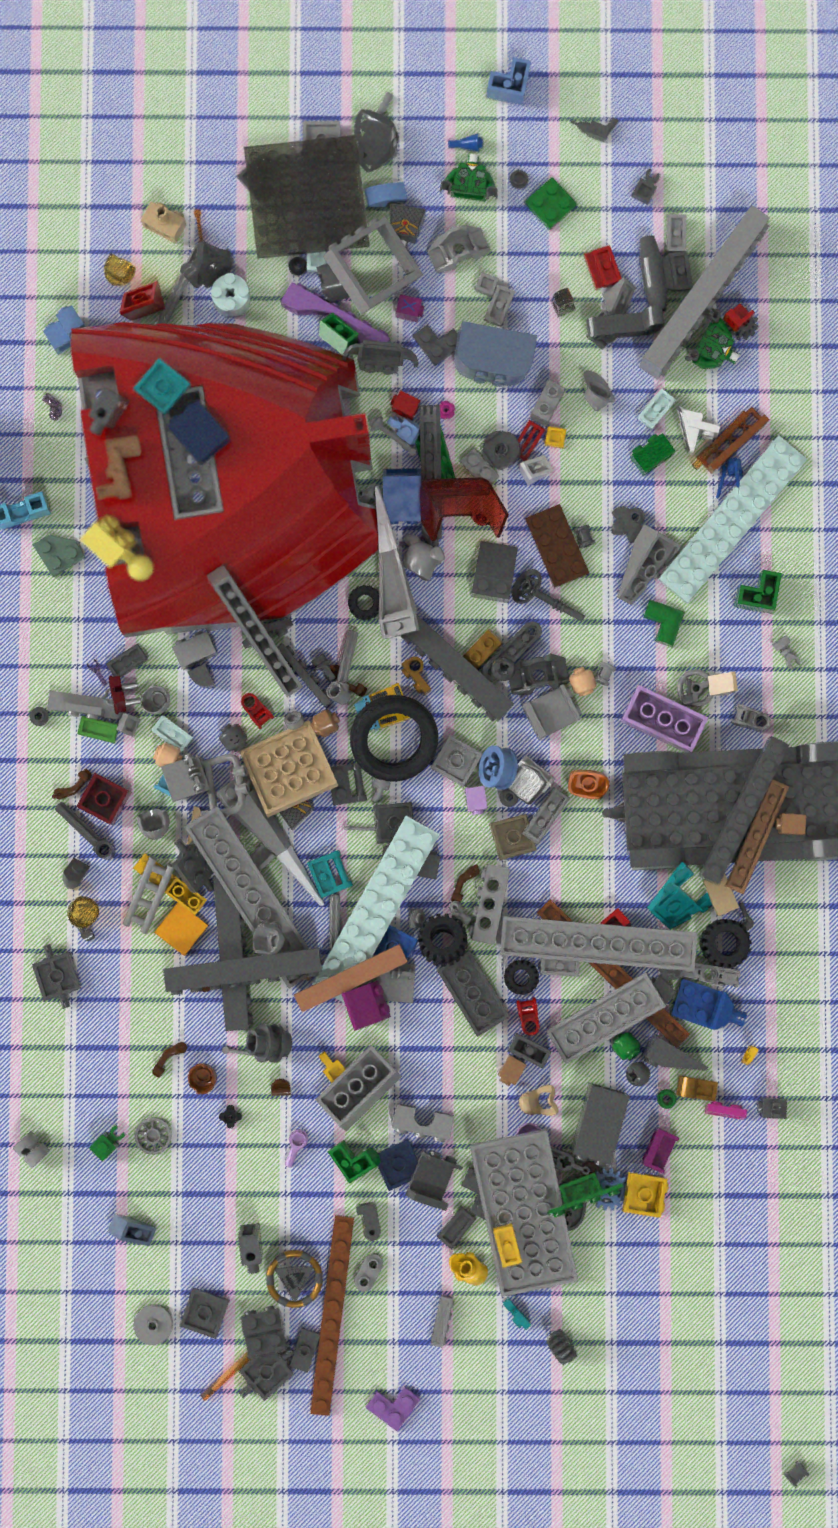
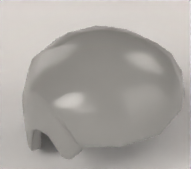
M151 686L142 694L141 707L146 713L161 714L170 705L169 692L162 686Z

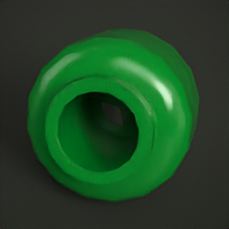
M630 1032L619 1033L612 1039L614 1041L612 1050L621 1060L628 1059L631 1061L641 1051L639 1049L640 1042Z

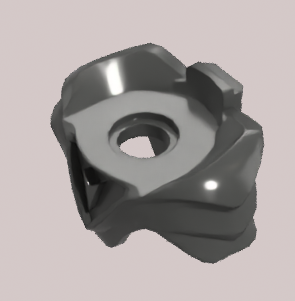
M202 241L197 245V256L193 257V262L182 264L180 272L184 274V277L195 288H199L202 285L209 288L213 286L219 277L231 272L234 259L231 258L229 248L226 250L220 249Z

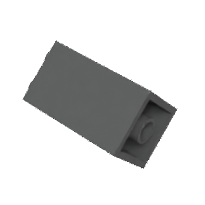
M588 1083L571 1146V1152L576 1159L587 1162V1159H591L595 1162L594 1164L606 1167V1164L612 1165L630 1098L627 1093Z

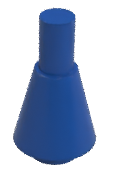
M479 133L460 140H449L448 146L449 148H461L480 152V148H483V137H480Z

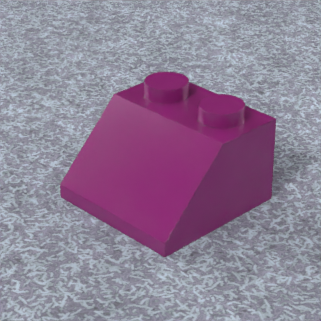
M378 980L342 993L354 1031L391 1017L389 1005L385 1001L384 991Z

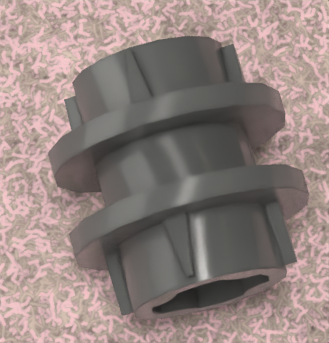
M261 1023L256 1029H250L247 1034L246 1050L249 1055H254L258 1062L265 1063L269 1060V1062L278 1063L283 1057H288L291 1052L292 1036L288 1031H284L280 1024L269 1026L268 1024Z

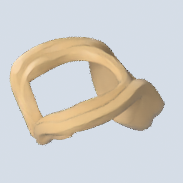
M543 1085L536 1090L523 1093L519 1099L520 1109L529 1115H556L558 1113V1106L553 1101L555 1097L554 1086ZM541 1093H550L548 1104L552 1108H541L539 1104V1095Z

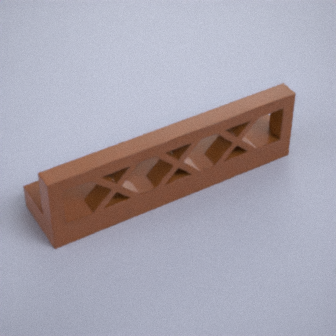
M751 407L696 458L713 474L727 459L759 432L770 419L765 414L761 417ZM751 413L757 421L753 425H746V417ZM734 428H743V433L739 438L732 437V430ZM721 440L729 441V447L726 450H718V443ZM707 453H715V460L710 464L703 458Z

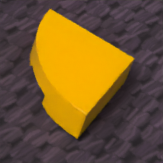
M751 1045L748 1046L741 1063L748 1066L755 1058L759 1049Z

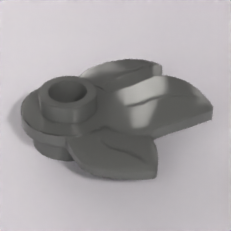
M624 506L618 507L612 511V515L617 520L612 525L611 533L614 535L626 534L629 542L633 543L642 529L641 524L645 520V513L637 507L631 509ZM634 513H637L639 515V518L636 521L632 519V515Z

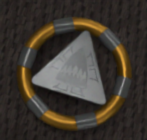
M289 1250L276 1256L270 1263L266 1273V1285L270 1295L277 1303L289 1308H300L313 1302L319 1295L323 1285V1273L319 1263L312 1255L301 1250ZM291 1257L301 1258L311 1264V1266L277 1267L280 1263ZM314 1269L315 1287L313 1291L303 1299L297 1300ZM274 1271L293 1301L279 1295L274 1287Z

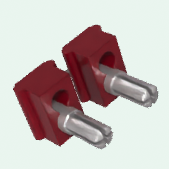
M109 676V689L105 691L102 700L106 701L109 706L114 707L116 714L125 712L127 706L141 704L140 697L125 699L123 693L125 690L138 688L137 682L121 684L120 676ZM109 691L111 693L113 704H111L108 699H105L108 696Z

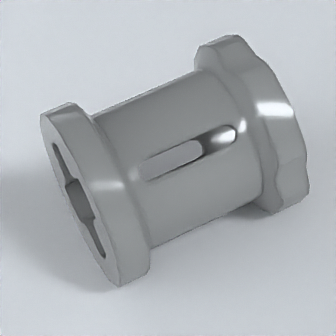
M601 661L600 668L596 676H594L595 681L608 686V680L616 668Z

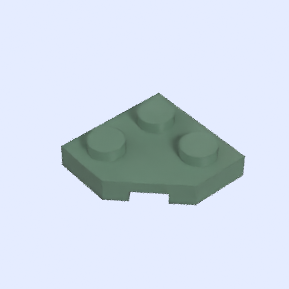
M47 535L33 544L53 578L86 558L75 540Z

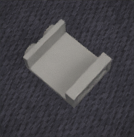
M564 684L521 706L538 740L581 719L580 715L582 712L577 704H573L571 700L573 697L569 687L565 688Z

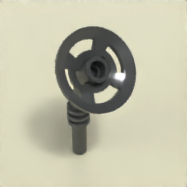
M536 569L526 570L515 581L512 588V598L516 603H527L535 596L551 605L552 609L556 608V611L560 610V613L564 612L583 622L586 615L567 606V603L563 604L562 600L559 602L558 598L554 599L539 590L542 576Z

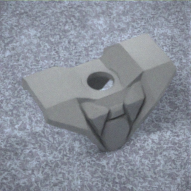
M462 225L454 226L438 236L427 253L438 274L455 270L457 263L469 258L479 259L490 251V246L483 235L482 228ZM456 244H461L464 247V251L461 254H456L453 251V247Z

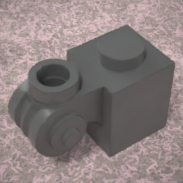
M659 968L660 974L656 978L651 977L650 979L665 1004H667L677 993L669 985V980L678 979L681 972L680 970Z

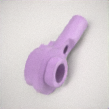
M301 1129L292 1131L289 1136L291 1149L285 1162V1166L292 1168L298 1150H301L308 1143V1135Z

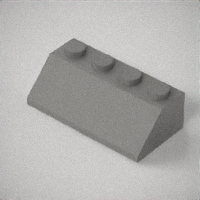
M370 1045L315 1100L340 1128L348 1131L402 1076Z

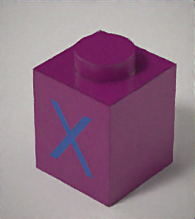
M400 294L396 318L418 323L419 317H423L425 306H422V299Z

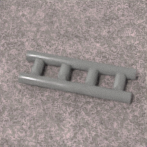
M150 856L122 923L127 927L130 926L131 921L141 925L140 931L143 934H147L174 871V867L170 863L166 869L156 865L157 858L154 856ZM152 872L163 876L159 885L148 881ZM145 888L156 892L152 902L141 898ZM138 905L149 909L146 918L135 915Z

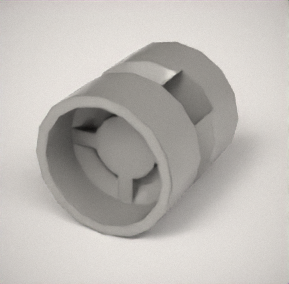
M32 1131L26 1134L13 1147V1150L20 1157H25L24 1161L31 1168L38 1164L50 1151L44 1143L38 1142L39 1138Z

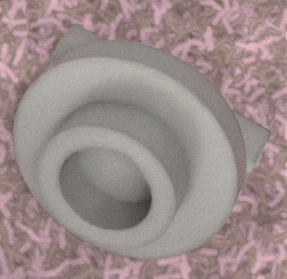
M409 909V928L422 927L426 919L423 910Z

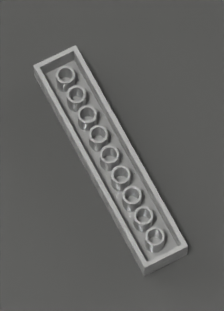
M753 205L750 206L647 350L639 368L657 380L660 375L665 376L672 364L671 360L675 362L683 346L688 344L694 331L698 330L705 316L710 313L715 302L724 293L725 288L733 281L737 271H740L747 257H750L758 242L765 236L770 226L767 224L770 219L769 216Z

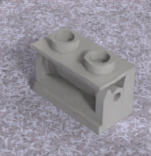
M548 380L531 412L530 419L547 427L564 394L565 388Z
M203 631L196 632L192 635L193 638L181 639L175 642V646L172 649L183 670L218 655L207 631L204 633Z

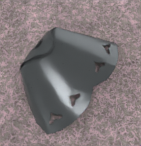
M361 109L356 117L354 126L355 138L359 144L357 158L361 167L366 172H371L397 157L399 134L394 123L389 118L368 109ZM360 130H362L363 132H365V133L363 134V137H361V132H360ZM395 138L397 142L396 146L393 145V140Z

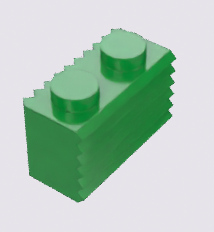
M330 313L320 321L318 336L343 355L346 348L350 345L358 344L359 333H356V330L342 322V319L334 315V313Z
M663 433L659 436L654 434L647 440L648 444L643 447L639 445L632 450L633 454L630 459L643 476L661 465L676 452Z

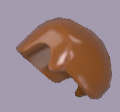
M199 1063L192 1067L188 1074L189 1087L193 1088L199 1095L207 1094L213 1090L217 1083V1074L214 1068L206 1063Z

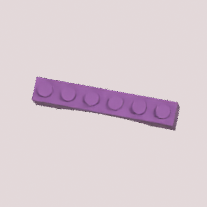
M292 282L281 299V306L297 316L319 315L326 317L330 313H334V315L342 319V322H345L350 328L356 330V333H359V344L363 343V340L390 342V337H388L389 335L385 331L380 329L377 331L365 320L361 322L356 319L353 313L340 310L337 304L326 302L320 294L316 292L312 294L300 283L295 284Z

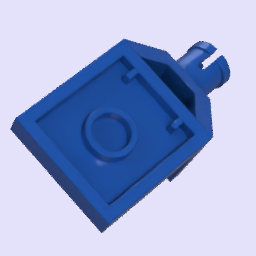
M681 979L670 1015L712 1030H717L728 1025V1023L743 1027L745 1021L737 1019V1016L746 1019L747 1012L736 1010L727 993Z

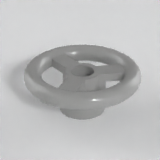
M699 669L689 670L678 680V696L681 699V696L684 695L683 683L687 685L688 677L700 675L707 681L702 683L692 682V687L697 686L699 690L695 692L691 687L693 702L690 706L702 707L708 704L714 696L710 695L709 690L707 697L698 701V696L702 693L703 688L709 686L708 676L710 675Z

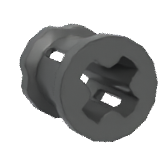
M589 525L573 530L580 542V549L596 543L590 534Z
M798 1460L788 1473H784V1476L795 1488L798 1486L797 1483L805 1476L810 1475Z

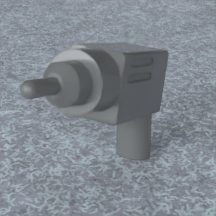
M612 118L607 126L593 120L591 123L571 121L572 124L577 125V128L582 133L587 134L586 136L603 143L619 122L618 119Z

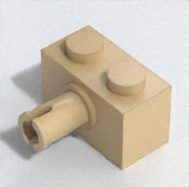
M151 201L141 219L144 228L175 244L186 226L185 218L181 213L168 210L160 202L156 204Z

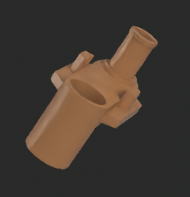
M137 435L106 440L109 458V468L106 469L108 479L114 478V484L97 486L96 490L97 494L99 493V499L113 496L124 499L131 496L122 458L141 454Z

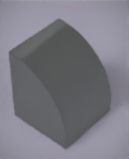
M205 664L188 671L190 678L198 686L208 689L216 687Z

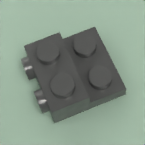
M268 1306L264 1308V1312L256 1313V1310H250L244 1313L245 1316L240 1317L249 1359L288 1351L282 1314L279 1308L275 1309V1306Z

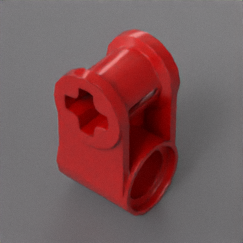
M247 693L241 698L242 707L259 729H262V725L268 720L275 718L254 694ZM248 697L255 699L253 707L245 706L244 702Z
M533 997L532 1000L521 1002L516 1000L522 1031L526 1035H535L540 1028L536 998ZM528 1021H532L536 1025L533 1032H528L525 1029Z

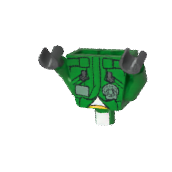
M475 154L468 155L467 163L461 162L458 167L453 168L445 180L441 182L439 192L447 190L448 195L451 192L452 198L486 202V199L489 200V196H494L495 199L498 198V189L491 174L486 171V166L478 165L479 156Z
M711 309L714 312V316L707 314L706 317L708 320H713V323L710 322L697 348L688 350L691 356H686L685 360L692 361L701 369L720 368L724 360L735 365L740 354L731 350L735 341L733 335L721 318L720 310Z

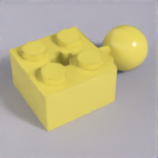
M107 514L97 520L80 538L109 567L123 559L127 563V571L133 579L142 581L151 576L153 572L152 561L145 555H135L131 551L137 544V541L134 539L133 534L124 530L114 517Z

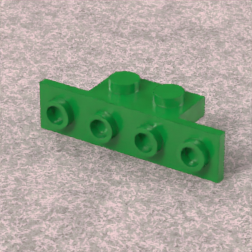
M592 1173L560 1185L559 1190L564 1205L549 1210L547 1214L548 1216L553 1215L554 1218L565 1214L564 1210L572 1208V1211L584 1207L583 1203L588 1201L591 1204L601 1201V1196L607 1194L609 1197L615 1196L620 1193L619 1190L624 1186L620 1183L602 1190L596 1173Z

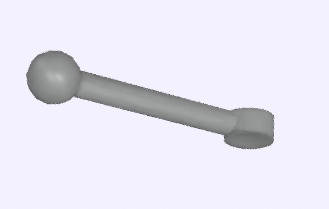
M344 826V830L375 831V827Z
M228 1046L222 1048L224 1054L249 1055L247 1051L230 1049Z

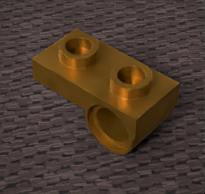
M488 629L463 657L478 669L503 644V641L491 629Z
M411 657L401 663L403 667L401 669L402 673L407 679L411 677L415 682L413 687L419 694L427 695L431 688L420 675L424 667L422 659ZM412 662H418L421 667L419 670L413 671L409 666Z
M679 1075L676 1095L715 1101L718 1082Z

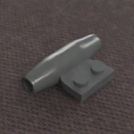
M649 235L640 238V268L644 292L649 306L661 305L664 312L667 310V289L678 292L688 291L693 287L687 251L669 253L662 258L655 236Z

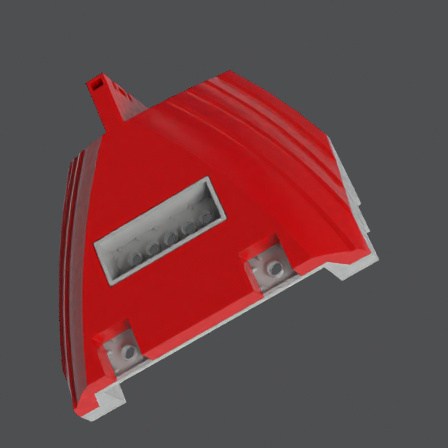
M120 322L92 327L71 328V357L73 370L78 378L83 410H80L97 520L107 514L117 519L119 525L124 530L132 533L137 541V544L131 551L135 555L147 556L153 563L151 576L142 581L135 580L129 575L127 563L123 559L112 567H105L108 589L118 627L125 638L165 632L169 635L199 629H206L207 632L240 627L207 577L208 574L224 565L261 623L282 620L312 602L353 573L379 551L377 509L375 505L359 502L355 478L356 472L373 470L366 413L345 416L342 399L360 397L353 359L347 357L346 361L342 360L343 355L277 333L231 323L180 325ZM159 358L191 384L166 415H163L133 389ZM105 387L128 400L129 404L112 429L105 426L101 435L98 436L89 430L95 420L89 416V413L97 400L96 393ZM197 400L201 402L231 439L230 443L201 467L197 462L193 464L187 463L186 458L190 454L167 427L169 420L173 416L180 415L185 411L184 408L189 403H195ZM137 435L141 454L122 458L131 496L124 499H119L117 496L99 499L96 487L114 484V478L108 479L106 469L109 468L106 440ZM194 473L200 475V480L197 483H192L189 480L190 476ZM195 493L203 494L204 497L201 502L193 501Z

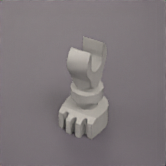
M785 635L772 645L776 651L781 650L780 654L784 656L786 666L789 669H794L790 663L791 660L794 659L798 665L801 664V661L790 652L791 648L786 646L790 643V639Z

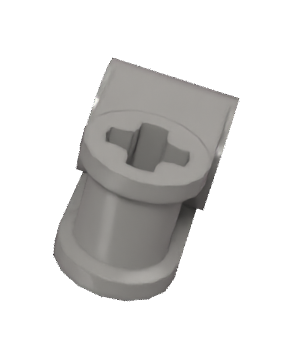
M737 704V712L735 718L731 721L732 724L758 732L764 731L769 727L771 720L766 713ZM760 717L765 720L764 727H759L756 724L757 718Z

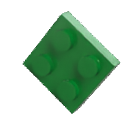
M553 177L524 202L549 231L577 207L574 199Z

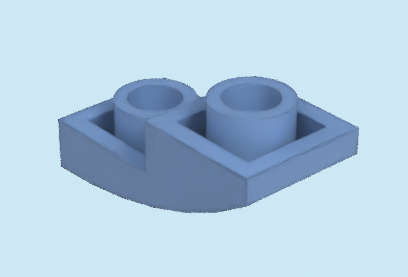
M404 182L380 184L365 188L364 190L368 207H386L387 203H405L407 200Z

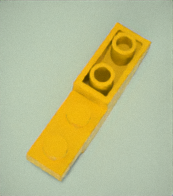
M144 853L133 869L142 875L150 856ZM156 861V865L165 868L163 865ZM152 872L149 881L159 885L163 876ZM172 873L164 893L196 915L207 899L198 892L192 893L184 881Z

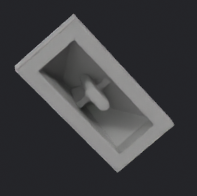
M622 278L602 294L607 310L611 315L625 314L636 287L626 278Z

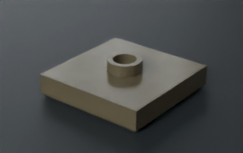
M527 814L489 824L499 861L537 851L535 843L522 834L529 824Z

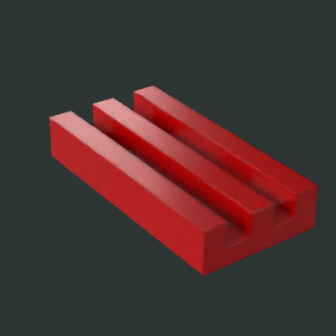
M531 420L528 421L517 439L520 444L530 426L534 427L520 449L521 455L519 459L521 458L523 461L528 460L546 430ZM539 430L540 432L535 438L528 452L526 453V455H523L524 450L531 441L535 432Z

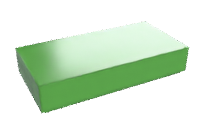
M82 716L77 734L115 744L118 735L116 730L118 724L88 719Z

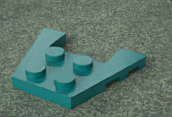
M683 861L647 907L670 930L692 919L691 915L699 911L704 913L709 910V906L713 905L708 892L695 901L680 887L695 875Z

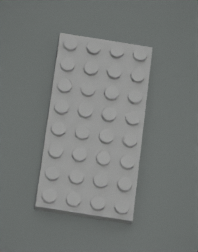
M547 1129L470 1144L501 1297L578 1282L565 1214L556 1218L553 1215L548 1216L547 1214L549 1210L562 1206ZM512 1223L522 1263L503 1268L493 1228Z

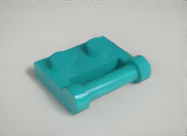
M340 850L307 862L321 899L353 886L352 880L349 881L341 861ZM333 859L342 884L338 886L327 862Z

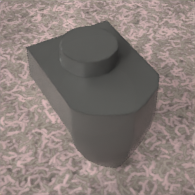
M73 858L62 875L65 887L67 889L78 887L89 872L90 866Z

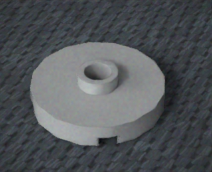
M151 1304L145 1306L137 1313L134 1319L133 1328L135 1335L141 1342L147 1345L163 1343L173 1329L171 1314L160 1305ZM154 1322L156 1328L152 1329L149 1324Z

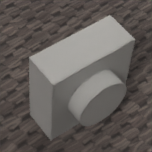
M481 272L475 291L493 297L499 278Z
M123 712L116 730L134 737L141 719Z

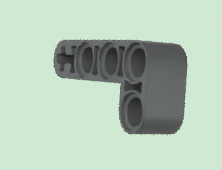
M661 305L649 306L639 313L598 316L585 321L588 339L591 341L651 335L657 333L665 325Z

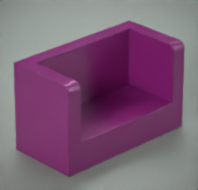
M656 1127L641 1163L664 1174L667 1160L675 1142L679 1141L680 1138Z

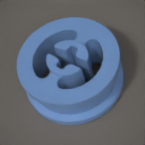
M494 745L484 751L479 763V778L485 787L505 790L512 785L518 769V760L515 752L510 748H501Z

